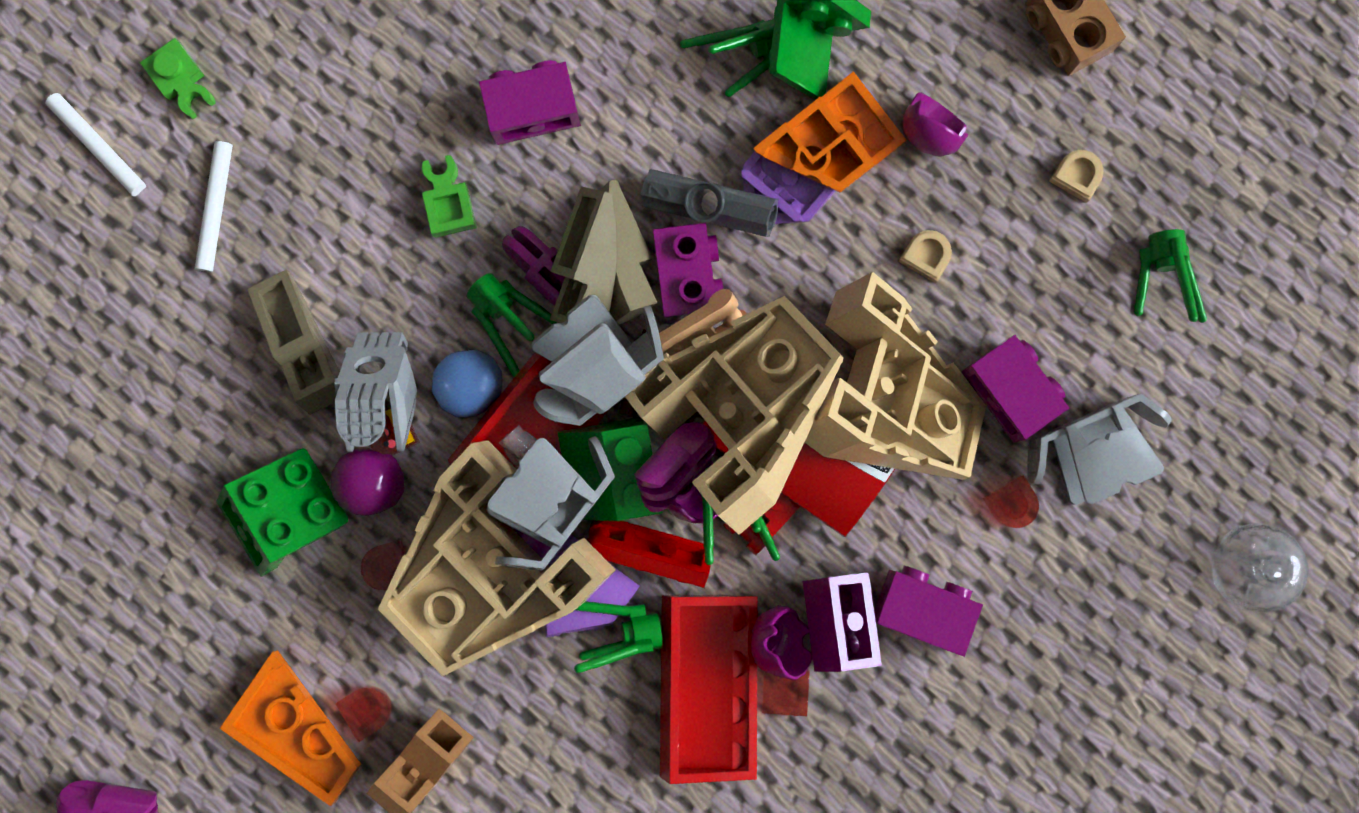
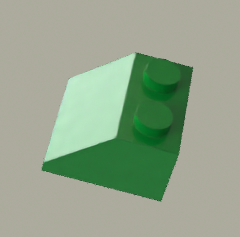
M641 417L558 431L562 457L594 491L601 484L602 480L589 449V438L597 437L615 476L582 520L622 521L663 513V511L659 513L650 512L644 506L634 476L641 466L653 455L648 425Z

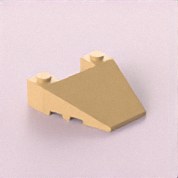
M874 272L837 290L825 325L856 348L857 351L848 381L845 382L841 378L833 380L805 443L822 456L961 480L970 478L985 414V403L954 362L946 365L933 348L938 341L931 332L927 330L922 333L910 318L908 313L912 311V307L906 299Z
M785 296L731 321L732 327L716 335L708 337L707 334L691 340L693 346L672 356L667 352L664 353V360L645 374L646 379L625 396L640 417L663 439H666L697 411L718 435L729 451L692 481V483L716 514L738 534H741L776 504L844 359Z
M489 441L471 443L439 477L433 490L435 494L425 515L421 516L415 528L416 534L407 554L402 556L378 608L442 677L518 638L534 632L536 629L572 613L616 571L585 538L573 543L551 566L547 565L543 571L512 568L495 564L497 556L541 561L542 558L511 526L490 516L487 512L490 498L505 479L512 477L517 471Z

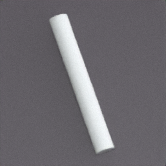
M59 93L52 94L47 98L45 104L132 196H137L146 187V184Z
M222 141L214 142L194 268L198 271L213 272L233 146Z

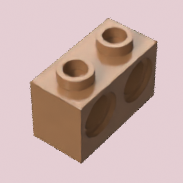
M1027 0L1025 3L1027 6L1026 15L1030 25L1036 31H1042L1049 43L1048 53L1052 62L1059 68L1063 67L1068 76L1111 54L1126 38L1104 0H1060L1066 5L1067 10L1058 9L1052 0ZM1074 35L1086 39L1089 48L1080 46L1075 41Z

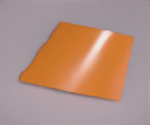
M853 71L789 122L782 124L756 145L753 150L770 161L841 193L905 143L907 139Z

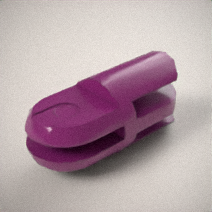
M523 226L512 229L513 237L506 235L503 238V250L526 273L525 280L555 307L565 277L551 272L558 250L555 247H547L534 233Z
M696 422L687 423L679 427L634 474L644 506L650 512L659 513L666 509L713 457L716 451L714 434L709 427Z
M89 780L70 783L59 792L56 800L57 813H159L156 791Z

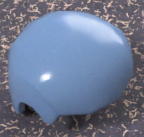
M480 350L451 353L437 365L433 372L432 394L441 409L455 417H475L484 413L500 396L502 391V370L492 356Z

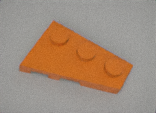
M278 650L270 654L219 728L329 806L336 803L361 766L360 761Z

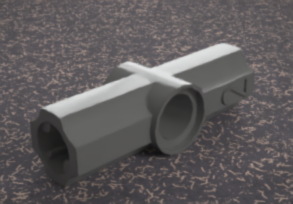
M654 169L649 170L641 190L642 207L764 237H770L778 214V199ZM713 191L718 200L717 207L712 214L707 215L701 206L702 199L707 192Z

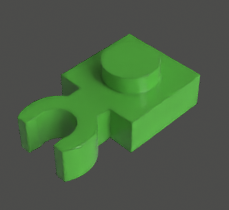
M176 38L140 62L168 100L178 95L179 108L191 119L197 117L191 108V102L194 98L201 96L210 106L215 104L213 95L202 85L195 84L205 75Z
M451 155L445 156L447 169L441 175L433 174L432 165L428 160L422 163L424 176L434 186L433 190L422 192L431 235L434 238L477 228L467 185L465 182L454 185L458 176V167Z

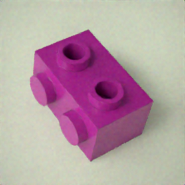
M552 60L542 61L533 65L531 70L517 73L510 70L498 71L491 74L489 79L479 81L490 133L497 145L581 126L566 61L561 63Z
M706 223L653 229L665 323L680 321L706 305L715 292L723 289L722 278L713 279L711 262L719 261L716 235L708 236Z
M1016 335L1006 339L961 371L1013 443L1028 439L1069 409V406L1063 400L1065 392L1061 385L1053 377H1046L1037 365L1038 356L1035 350L1025 340L1020 341Z
M905 565L901 573L889 570L874 609L876 623L965 657L983 604L970 600L973 591L950 582H946L944 589L927 583L929 574Z
M869 573L802 581L814 672H843L882 666Z

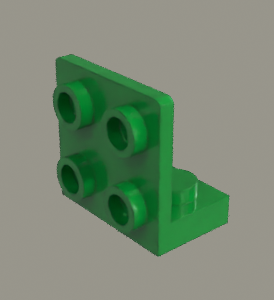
M777 0V6L774 10L775 23L772 48L769 53L770 74L814 100L826 94L832 36L845 37L849 36L852 31L870 28L871 10L857 0Z
M304 448L224 485L216 500L260 577L278 568L286 556L342 528L348 523V517L338 505V502L334 500L331 489L310 454Z

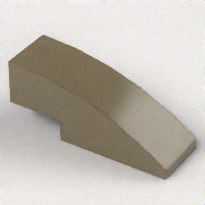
M615 179L609 181L600 190L612 194L617 231V262L609 313L617 324H622L638 318L643 314L644 306L650 305L653 307L657 304V300L642 270V267L653 258L619 183Z
M581 186L551 269L552 273L565 277L550 320L557 323L565 322L567 312L589 295H596L606 309L610 311L616 276L617 231L612 194L606 191Z
M286 269L247 288L273 359L281 365L294 401L309 415L335 403L334 383L340 371L291 273Z

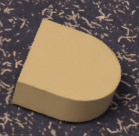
M1075 150L1061 160L1049 182L1087 203L1092 198L1103 178V165L1094 153L1087 150Z
M922 231L911 239L898 262L936 284L951 259V245L948 239L937 231Z

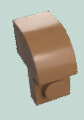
M439 708L414 735L398 758L374 782L366 794L388 813H412L474 737Z

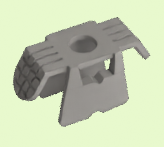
M596 295L587 296L567 312L565 322L551 325L532 342V350L552 361L539 372V378L542 383L553 389H543L537 392L533 401L535 409L549 420L581 426L596 413L602 414L638 387L646 379L645 374L664 360L660 335L651 306L643 307L647 332L633 343Z
M368 332L357 333L353 347H347L344 352V361L338 378H335L334 385L336 394V427L339 435L345 441L347 452H353L355 446H369L382 436L385 429V399L388 391L396 448L398 452H404L416 408L417 387L406 354L408 342L403 332H392V335L389 332H382L381 335L379 332H371L370 335ZM372 361L381 362L385 365L380 371L372 374H362L359 370L360 365Z
M1141 393L1126 397L1029 440L1027 459L1028 481L1030 484L1041 483L1046 468L1048 442L1053 441L1069 502L1073 505H1078L1085 501L1089 504L1097 503L1119 493L1122 485L1127 482L1137 485L1161 474L1164 470L1163 464L1124 408L1128 407L1148 422L1164 428L1169 426L1172 418L1165 410ZM1109 415H1114L1117 427L1112 421V419L1109 417Z
M596 436L588 439L592 458L602 480L595 491L545 438H539L519 462L520 467L513 476L507 477L490 498L487 512L490 516L551 547L541 561L497 556L496 565L543 571L615 478L604 449Z

